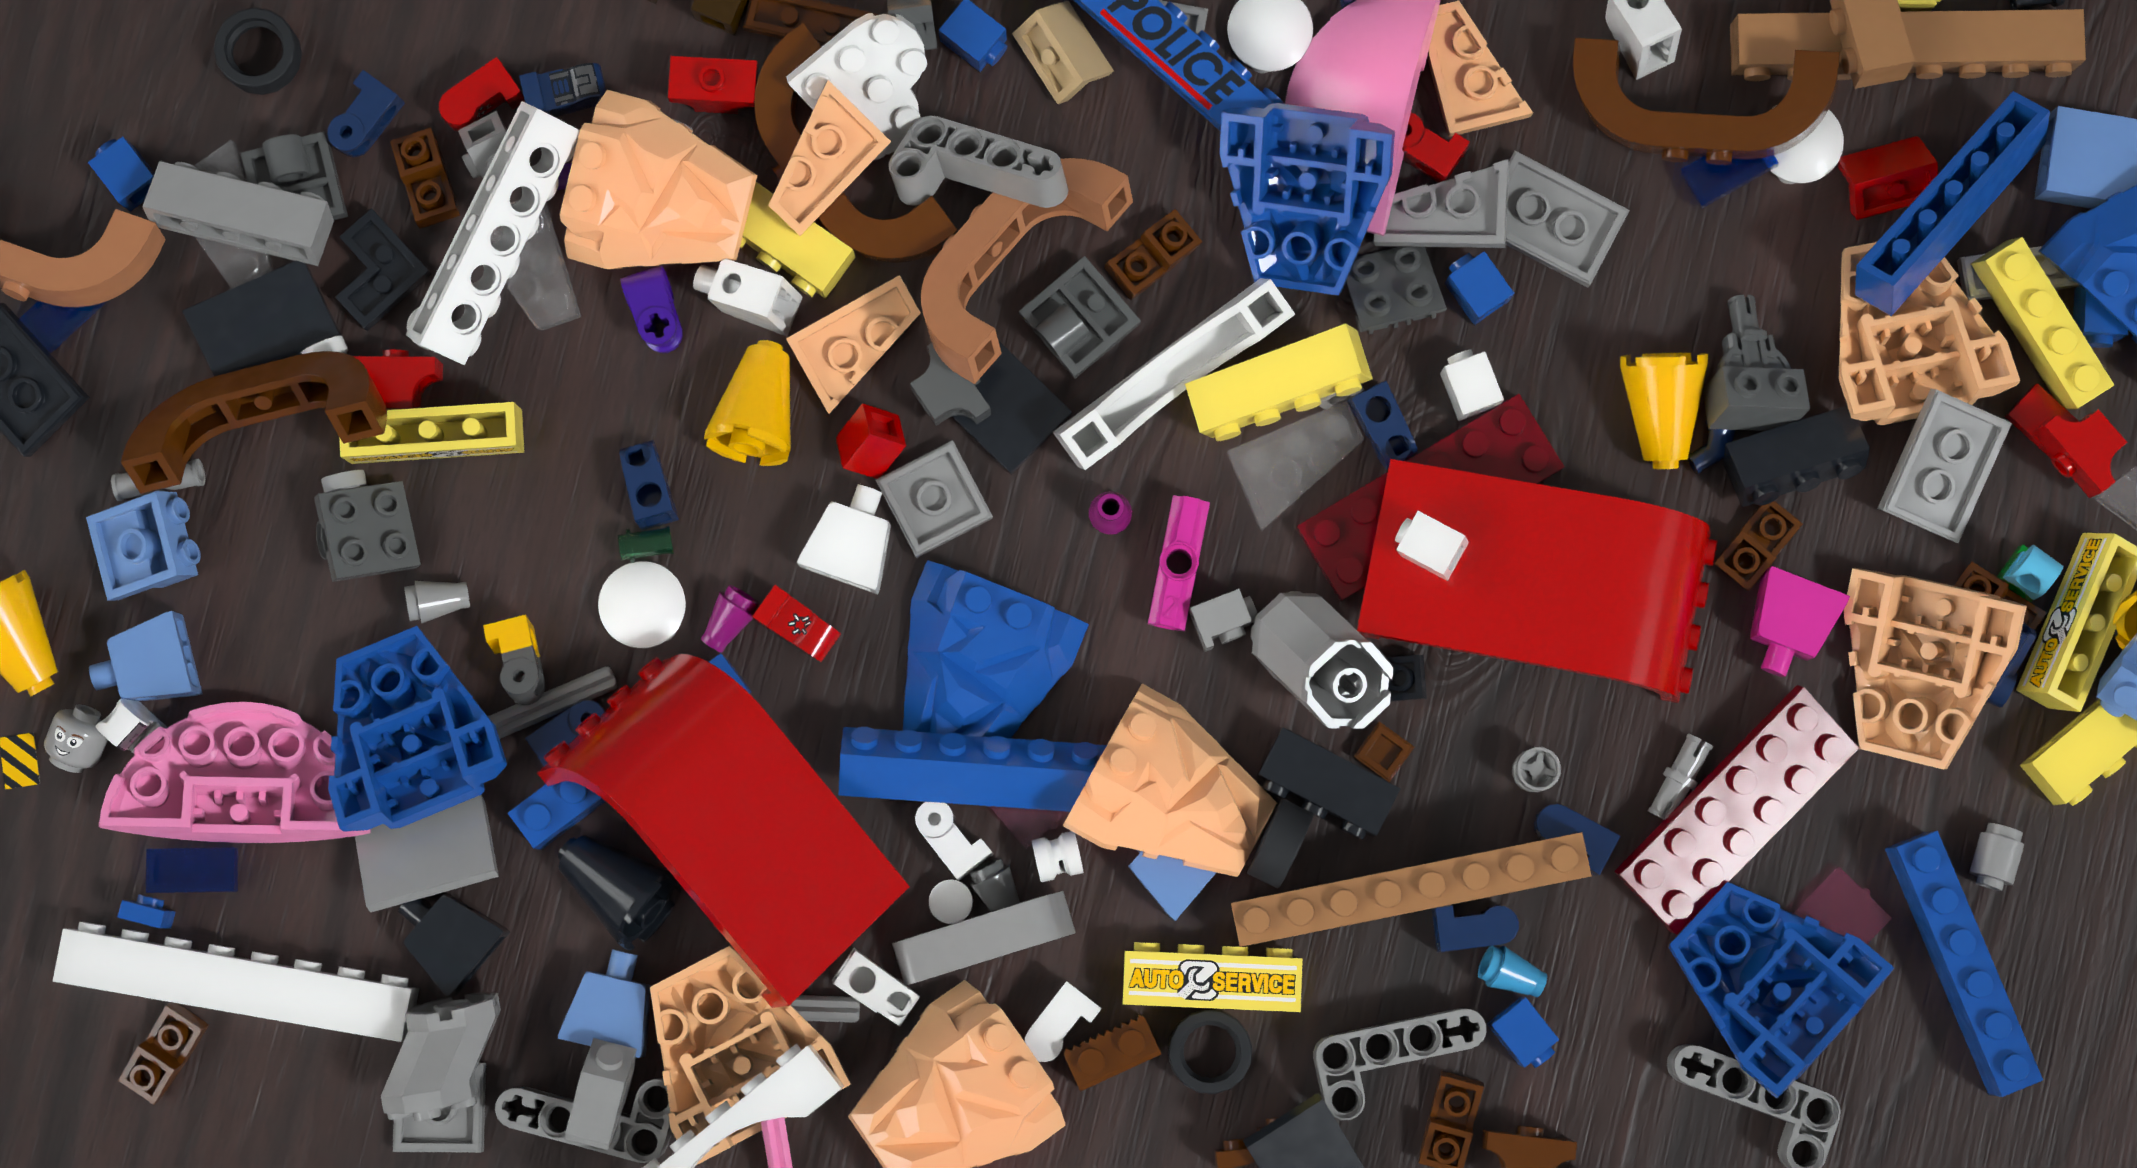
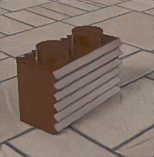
M1139 1014L1136 1020L1130 1018L1128 1024L1122 1022L1120 1027L1114 1025L1112 1031L1106 1029L1104 1035L1098 1033L1096 1038L1090 1036L1088 1042L1082 1040L1080 1046L1074 1044L1072 1049L1066 1048L1064 1052V1057L1080 1092L1161 1055L1145 1017Z

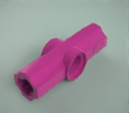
M1173 495L1162 553L1159 559L1148 625L1168 630L1185 631L1210 502L1188 496ZM1173 553H1183L1190 559L1191 568L1184 574L1172 573L1167 567V558Z

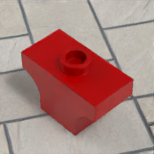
M671 56L668 100L670 103L691 106L695 112L738 114L739 108L755 107L758 62L757 60Z
M398 349L383 350V356H353L365 366L384 400L387 410L420 408L421 396L424 390L434 382L443 381V363L436 357H409V351Z
M2099 409L2086 415L2079 422H2069L2056 415L2046 420L2033 431V434L2052 454L2051 461L2054 467L2063 476L2071 477L2089 498L2103 493L2116 482L2111 474V460L2114 454L2128 442Z

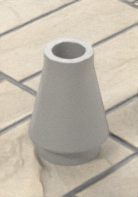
M415 581V585L404 587L410 621L421 619L422 624L459 609L470 607L466 582Z

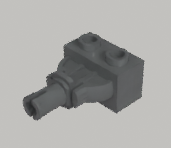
M1736 295L1727 301L1733 330L1732 333L1722 340L1724 355L1718 363L1716 374L1702 389L1708 429L1767 431L1799 421L1810 410L1804 369H1791L1786 358L1775 348L1773 335H1767V331L1759 328L1755 305L1756 300L1752 295H1747L1746 303L1744 295Z

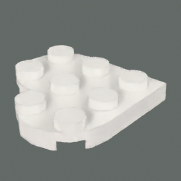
M873 13L865 14L851 22L786 76L788 84L812 110L827 80H829L891 141L874 160L896 151L913 123L921 118L918 101L911 87L920 78L921 73L927 66L924 44L915 26L898 14H895L896 17L887 14L876 16Z

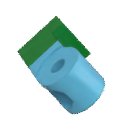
M2020 545L1997 577L2009 584V590L2031 602L2047 592L2060 575L2064 566L2035 545H2032L2030 548Z

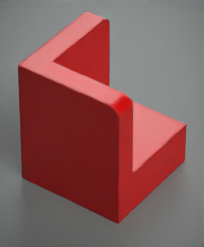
M863 403L836 437L842 468L876 479L882 477L906 447L899 415Z

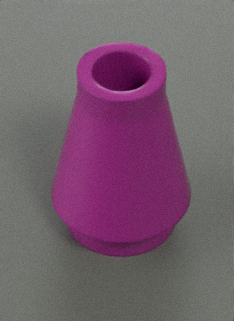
M1117 492L1101 493L1090 504V522L1101 533L1117 534L1123 531L1131 521V505L1123 495ZM1111 502L1116 504V508L1119 511L1115 515H1107L1103 512L1102 507H1106L1107 503Z
M729 585L725 592H719L706 630L700 639L709 647L723 653L726 646L753 619L752 616L759 604L758 601L741 589Z

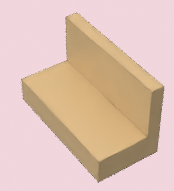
M1069 1L1036 10L1012 33L1057 104L1069 101L1088 82L1109 76L1114 71Z

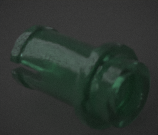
M670 526L631 533L630 529H626V534L618 535L622 561L630 559L632 564L635 563L636 558L674 554Z

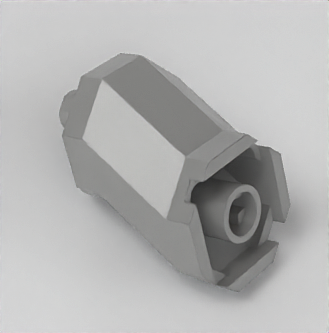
M1300 591L1280 593L1255 616L1250 636L1253 641L1252 654L1276 680L1326 727L1340 728L1339 726H1349L1351 728L1364 729L1390 705L1391 692L1388 691L1389 678L1392 679L1393 667L1372 642L1365 639L1318 594L1302 593Z
M498 993L465 994V999L453 1000L452 997L441 998L411 1007L409 1012L405 1013L408 1033L381 1094L383 1111L387 1113L389 1120L401 1119L412 1115L414 1121L429 1120L441 1116L440 1108L450 1106L451 1109H460L477 1103L476 1092L478 1090L475 1071L501 1011Z

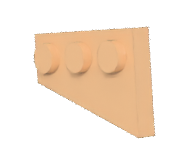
M1460 1L1439 5L1427 59L1448 137L1453 136L1454 133L1464 134L1531 117L1533 114L1526 101L1521 99L1511 84V78L1505 69L1500 67L1488 49L1486 40Z
M827 80L768 204L799 236L807 230L891 142L829 80Z
M899 275L786 338L828 414L831 413L921 312Z

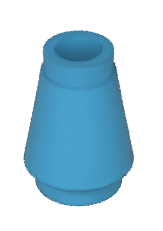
M1490 946L1480 962L1478 978L1486 981L1487 987L1531 995L1537 998L1544 990L1547 982V973L1540 971L1537 967L1505 946L1500 948Z

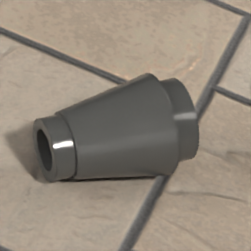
M1001 857L987 861L969 872L973 880L970 884L990 912L1020 903L1010 865H1004Z

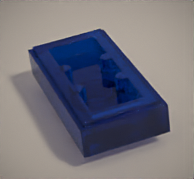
M1773 155L1758 159H1732V164L1716 165L1705 162L1706 157H1701L1683 167L1680 171L1700 207L1703 209L1778 167L1779 162Z
M38 301L19 319L40 343L52 353L107 301L84 307H62Z
M238 848L146 849V893L238 892Z

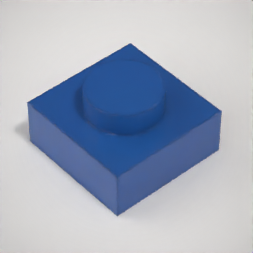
M138 894L137 901L122 900L117 917L156 928L171 929L176 911L164 909L165 900Z

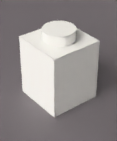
M1470 349L1457 353L1447 359L1449 365L1444 366L1440 375L1458 421L1491 410L1504 401L1486 352L1473 355Z
M1417 511L1413 520L1405 519L1395 538V541L1399 543L1396 550L1401 557L1446 581L1450 578L1469 543L1465 535L1420 511Z

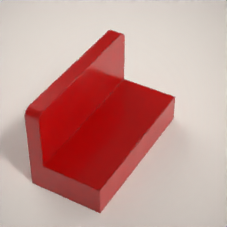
M1917 136L1842 156L1837 163L1839 170L1849 183L1850 211L1856 220L1910 206L1938 175L1937 160Z

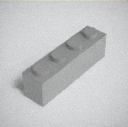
M159 161L142 206L148 220L155 222L158 228L290 260H297L315 266L319 265L334 222L328 202L314 193L301 192L299 195L283 191L280 187L268 182H259L257 185L241 181L235 175L227 172L211 174L199 171L195 166L185 162L170 164Z

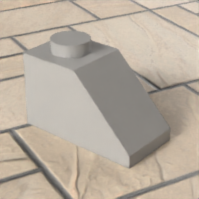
M593 1038L580 1074L565 1132V1140L605 1150L609 1149L632 1084L637 1049Z

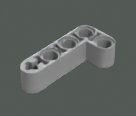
M925 116L916 120L889 161V171L898 197L907 205H920L933 196L944 178L1044 208L1055 207L1061 204L1067 198L1069 192L1062 163L1057 153L938 116Z
M1060 891L892 943L904 985L907 986L1075 934L1076 931L1064 892Z
M1457 1008L1323 1037L1316 1043L1313 1051L1321 1097L1333 1117L1340 1120L1356 1118L1365 1106V1094L1360 1072L1472 1049L1484 1040L1486 1023L1478 1012L1466 1008ZM1464 1016L1466 1022L1474 1023L1475 1030L1468 1032V1040L1465 1041L1462 1035H1447L1444 1037L1448 1045L1442 1046L1443 1034L1437 1024L1438 1020L1443 1019L1442 1028L1459 1026L1460 1017ZM1418 1025L1427 1026L1432 1033L1431 1044L1423 1050H1416L1410 1043V1033ZM1375 1034H1383L1389 1042L1388 1053L1380 1059L1371 1058L1366 1051L1368 1039ZM1331 1043H1340L1346 1051L1344 1063L1337 1068H1330L1323 1061V1051ZM1341 1087H1349L1355 1094L1354 1106L1345 1112L1337 1111L1332 1104L1333 1093Z
M1689 1044L1679 1045L1670 1052L1667 1058V1068L1669 1074L1676 1081L1786 1121L1777 1152L1779 1160L1784 1167L1822 1168L1840 1120L1841 1109L1834 1096L1794 1081L1783 1092L1784 1097L1781 1104L1771 1108L1765 1101L1766 1089L1746 1073L1736 1059L1701 1046ZM1694 1054L1693 1061L1707 1067H1712L1709 1075L1695 1071H1689L1687 1074V1068L1681 1066L1683 1057L1691 1058ZM1730 1068L1738 1069L1742 1076V1083L1739 1089L1734 1092H1728L1722 1083L1724 1073ZM1819 1098L1825 1105V1115L1822 1120L1813 1123L1807 1116V1106L1812 1100ZM1805 1140L1810 1145L1811 1157L1805 1164L1798 1165L1793 1160V1148L1797 1143Z
M663 1078L647 1081L639 1088L631 1115L621 1112L608 1150L565 1140L566 1131H560L552 1125V1111L557 1106H561L571 1113L574 1099L530 1087L519 1086L504 1091L498 1097L495 1104L497 1119L509 1128L638 1163H648L654 1158L657 1159L663 1155L669 1145L672 1134L668 1115L670 1113L669 1104L663 1111H657L649 1105L647 1100L648 1093L653 1086H661L667 1091ZM521 1096L523 1097L522 1105L526 1107L539 1108L542 1106L541 1101H544L545 1104L539 1115L524 1113L515 1118V1110L509 1107V1102L518 1100ZM642 1129L650 1130L656 1135L657 1147L651 1154H645L637 1148L636 1136Z

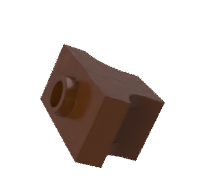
M1517 1125V1133L1483 1129L1481 1147L1495 1153L1500 1161L1501 1168H1556L1565 1161L1576 1160L1577 1142L1569 1139L1544 1137V1128Z

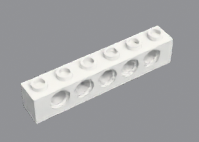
M521 101L406 336L419 345L465 365L468 357L477 351L481 343V331L487 319L496 313L501 301L500 293L507 279H510L516 273L520 264L519 255L526 241L531 239L536 233L539 226V215L546 201H549L557 191L559 184L558 176L565 162L570 161L574 156L580 130ZM540 147L542 151L540 161L536 165L530 166L529 159L531 153ZM522 187L521 199L518 203L511 205V193L516 188ZM502 226L503 235L497 243L491 244L490 237L493 230ZM483 265V276L477 282L472 283L471 274L473 270ZM464 304L463 316L459 320L452 322L453 310L457 306Z

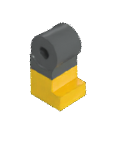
M526 614L483 625L486 642L494 654L501 653L504 667L500 673V681L507 694L515 703L521 705H530L537 702L545 691V679L535 630Z

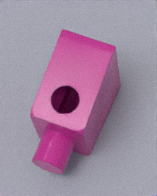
M1770 566L1760 578L1750 632V639L1768 646L1761 669L1776 676L1786 677L1793 656L1807 661L1815 658L1847 605L1850 596Z

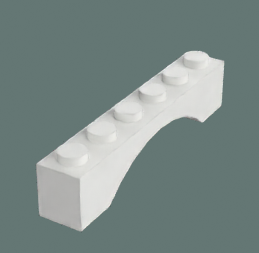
M1260 278L1053 431L1054 435L1077 467L1086 470L1120 445L1166 404L1185 391V383L1206 376L1232 357L1262 340L1295 315L1294 311L1271 279Z
M795 1044L776 1060L781 1068L768 1078L762 1072L740 1089L745 1097L732 1107L727 1101L723 1102L705 1117L710 1125L703 1131L695 1135L690 1129L669 1146L674 1152L672 1156L662 1164L654 1158L643 1168H694L718 1142L735 1131L754 1123L771 1119L807 1117L845 1086L812 1045H808L802 1050L798 1044Z

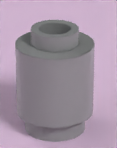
M1988 823L1986 832L1980 833L1969 872L1977 876V885L2002 891L2004 884H2014L2024 849V844L2021 843L2023 832L2004 825Z

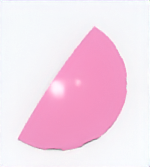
M1356 0L1332 16L1330 21L1312 37L1306 53L1296 63L1288 85L1285 104L1360 113L1366 115L1369 122L1382 124L1395 131L1392 175L1367 229L1369 233L1384 236L1404 156L1402 147L1420 72L1424 71L1440 0Z
M226 702L194 709L188 713L187 718L167 728L160 726L146 736L134 748V756L124 767L123 771L120 774L114 775L106 792L99 820V827L103 829L152 837L207 842H305L371 833V829L343 832L339 829L328 790L329 776H334L336 754L331 751L332 736L325 730L321 732L312 725L302 721L301 717L295 712L273 705L253 702Z

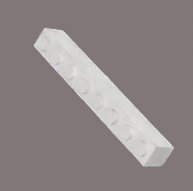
M79 922L78 929H63L53 976V982L398 1042H404L408 1029L405 1013L409 1012L411 1007L417 1005L420 989L408 987L409 978L382 974L381 982L364 979L365 971L339 966L338 973L333 974L322 972V963L295 959L294 967L277 964L278 955L252 951L251 959L235 957L236 948L209 944L208 951L206 952L191 949V940L175 937H165L164 944L148 941L149 933L122 929L121 937L105 934V925Z

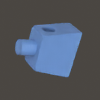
M174 611L165 612L109 638L107 646L111 660L89 666V674L94 688L98 691L117 685L121 699L148 701L202 694L184 617L182 614Z
M1137 850L1139 855L1128 866L1166 914L1174 921L1177 920L1216 874V872L1184 866L1181 859L1159 855L1157 859L1142 857L1143 851Z
M612 949L606 974L586 971L561 1026L558 1039L591 1046L593 1038L635 1048L637 1049V1058L645 1057L651 985L632 981L638 955Z

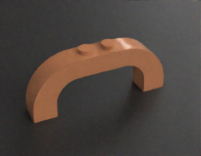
M1060 159L1069 190L1067 198L1061 204L1055 207L1044 208L992 192L983 204H979L973 209L968 221L956 234L951 235L945 241L942 250L932 261L924 277L921 290V307L931 342L940 359L952 371L976 384L1002 354L995 328L974 317L965 309L972 294L1020 239L1037 223L1055 216L1079 217L1108 231L1133 203L1128 175L1108 165L1092 160Z
M115 209L100 240L86 252L74 257H49L0 240V287L6 295L20 301H26L29 297L62 307H84L100 304L121 295L139 282L154 264L166 239L155 222Z

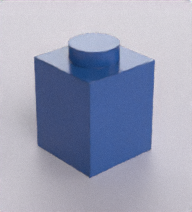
M963 0L939 29L940 42L979 72L987 64L994 66L1004 55L1008 47L1005 44L1007 40L1006 28L970 0Z
M123 136L118 140L112 139L101 145L95 152L96 157L88 163L118 203L131 212L145 201L155 172L135 146Z
M1485 251L1475 258L1468 253L1449 267L1452 274L1448 276L1444 283L1473 325H1476L1508 303L1515 294Z
M2080 285L2074 288L2073 319L2091 347L2109 348L2113 346V342L2128 335V330Z
M1519 997L1487 1023V1026L1521 1067H1526L1531 1063L1536 1068L1555 1053L1551 1046L1559 1041V1038L1526 997Z

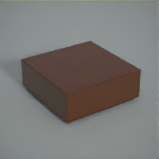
M1379 721L1353 758L1383 780L1390 782L1415 747Z

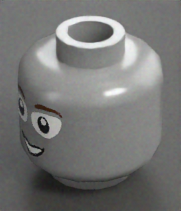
M78 704L74 709L60 710L55 714L44 740L45 751L50 755L49 761L54 766L65 771L82 773L84 768H92L97 765L108 741L95 727L98 722L102 721L100 719L101 713L92 707Z

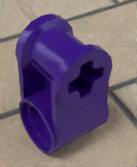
M659 265L620 278L627 304L633 314L641 338L655 352L669 353L675 350L682 341L683 332L674 305L673 292L664 267ZM663 322L666 326L663 329L664 336L657 338L654 334L657 332L656 324Z

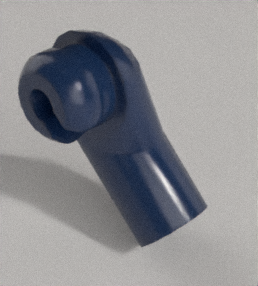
M1706 419L1705 424L1709 431L1707 444L1688 455L1687 462L1692 470L1699 474L1724 459L1725 445L1733 441L1736 430L1708 429Z

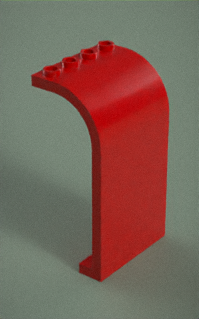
M1390 459L1357 631L1363 637L1379 640V637L1611 679L1654 691L1660 695L1663 701L1679 703L1681 693L1689 694L1693 668L1686 667L1689 650L1697 651L1701 625L1694 624L1697 607L1705 609L1709 583L1702 582L1704 566H1713L1717 540L1710 539V526L1706 522L1691 515L1653 504ZM1417 511L1460 532L1469 541L1448 581L1401 557L1396 550L1399 543L1395 541V538L1402 523L1406 518L1413 520Z
M679 654L663 661L656 657L637 673L641 680L631 689L628 685H624L608 698L607 703L611 707L601 716H598L595 712L576 727L575 730L579 735L571 743L567 744L565 741H562L544 756L547 764L537 774L547 786L571 781L588 788L610 804L631 825L767 987L761 994L772 1008L790 1006L910 886L762 706L738 682L715 665L693 655Z

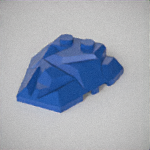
M1281 103L1269 104L1265 109L1240 107L1224 109L1222 111L1220 158L1223 167H1228L1234 190L1230 195L1233 206H1238L1244 225L1241 235L1254 282L1264 278L1271 279L1276 287L1339 295L1385 187L1392 175L1394 130L1379 123H1371L1366 115L1360 113Z
M2137 185L2122 193L2117 192L2106 198V202L2086 213L2081 212L2068 219L2038 252L2069 281L2078 283L2133 334L2131 339L2137 344Z
M927 560L911 599L903 730L1012 738L1018 731L1019 726L1035 707L1040 705L1052 687L1073 666L1089 624L1058 611L1049 604L966 571H958Z
M418 626L336 659L333 711L338 714L337 736H332L331 751L336 755L334 776H329L328 790L339 829L343 832L369 830L382 824L390 829L409 825L480 796L485 791L484 782L496 778L507 766L496 726L473 699V696L459 681L449 665Z
M1727 882L1670 943L1669 949L1735 1055L1741 1068L1777 1099L1809 1068L1858 1014L1867 1000L1891 974L1894 967L1860 938L1846 933L1845 936L1820 926V921L1809 916H1806L1805 919L1780 909V904Z

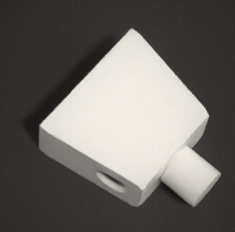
M1608 0L1605 16L1607 25L1615 40H1619L1621 52L1636 80L1675 61L1682 28L1664 0Z
M723 259L718 270L701 265L693 281V288L707 293L708 300L721 312L784 336H788L802 300L801 294L783 276L729 259Z
M858 484L850 507L831 501L798 558L797 564L800 568L878 595L891 528L889 521L874 516L882 493Z

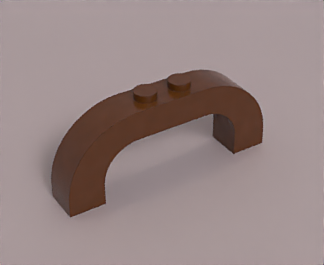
M804 23L787 34L773 48L761 68L755 89L754 104L758 129L766 147L778 163L772 170L779 179H781L801 137L796 119L797 104L800 96L788 84L786 76L821 48ZM842 192L814 221L816 223L820 220L831 234L852 248L854 252L873 260L892 263L915 261L942 250L945 241L951 235L958 232L933 196L902 217L891 220H879L859 212L845 193Z
M1575 38L1573 69L1577 90L1584 109L1594 124L1613 141L1632 150L1662 154V160L1686 162L1688 161V156L1706 157L1705 162L1710 164L1729 165L1732 164V159H1758L1784 152L1799 144L1817 128L1828 112L1834 98L1838 80L1840 52L1795 50L1793 77L1788 93L1776 107L1756 116L1650 111L1635 105L1624 95L1618 84L1621 52L1619 40Z
M333 351L301 354L214 376L177 392L152 410L135 428L126 443L121 464L140 494L180 485L186 464L191 455L206 441L223 432L312 409L325 408V413L342 443L345 444L384 434L387 423V408L365 366L355 357Z

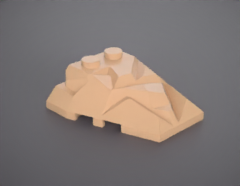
M607 90L595 107L592 123H584L579 131L560 211L561 222L567 227L564 238L567 258L604 269H622L623 267L634 266L650 267L676 263L720 262L723 259L737 260L757 175L716 146L709 145L692 133L693 130L683 123H677L660 111L661 108L653 102Z
M1877 242L1844 248L1841 265L1839 381L1851 418L1861 421L1874 420L1878 425L1917 419L1930 389L1939 390L1973 405L1979 398L1994 396L2019 384L2020 378L2007 340L1999 330L1993 333L1979 313L1983 308L1975 297L1971 300L1967 298L1955 281L1959 275L1945 257L1897 311L1890 316L1855 295L1856 265Z
M1852 568L1847 592L1850 598L1844 608L1845 625L1850 626L1852 652H1848L1849 664L1854 666L1857 692L1853 693L1859 749L1943 770L1947 769L2018 649L2027 606L2001 599L1997 595L1916 577Z
M1141 684L1071 809L1063 827L1101 848L1116 850L1118 846L1143 851L1142 857L1157 859L1159 855L1181 859L1184 866L1238 877L1277 802L1179 703Z
M728 946L650 987L657 1039L661 1046L664 1071H662L664 1086L667 1088L670 1113L668 1114L670 1128L676 1140L690 1129L695 1135L703 1131L710 1125L705 1119L708 1114L725 1101L732 1107L745 1097L740 1089L762 1072L768 1078L781 1068L776 1060L795 1044H798L802 1050L808 1045H812L845 1087L851 1085L832 1045L792 1005L772 1008L761 995L767 987L732 946ZM761 1122L737 1130L718 1142L697 1165L762 1131Z
M963 980L925 1008L915 1027L902 1040L896 1049L897 1052L884 1070L879 1072L848 1115V1118L883 1168L980 1167L1005 1157L1027 1153L1065 1126L1061 1108L1051 1095V1092L1054 1090L1053 1082L1004 1011L997 1004H988L981 992L966 980Z

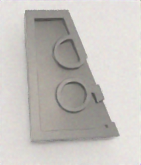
M1508 159L1494 163V166L1472 173L1468 171L1455 175V178L1430 186L1425 184L1394 194L1385 235L1374 234L1375 246L1505 248L1509 181Z

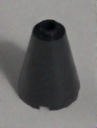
M583 835L578 839L575 837L569 839L562 846L558 854L560 872L615 941L627 950L635 949L631 943L638 938L642 942H646L662 926L675 906V903L670 900L673 890L675 889L679 893L682 890V886L669 871L587 835Z

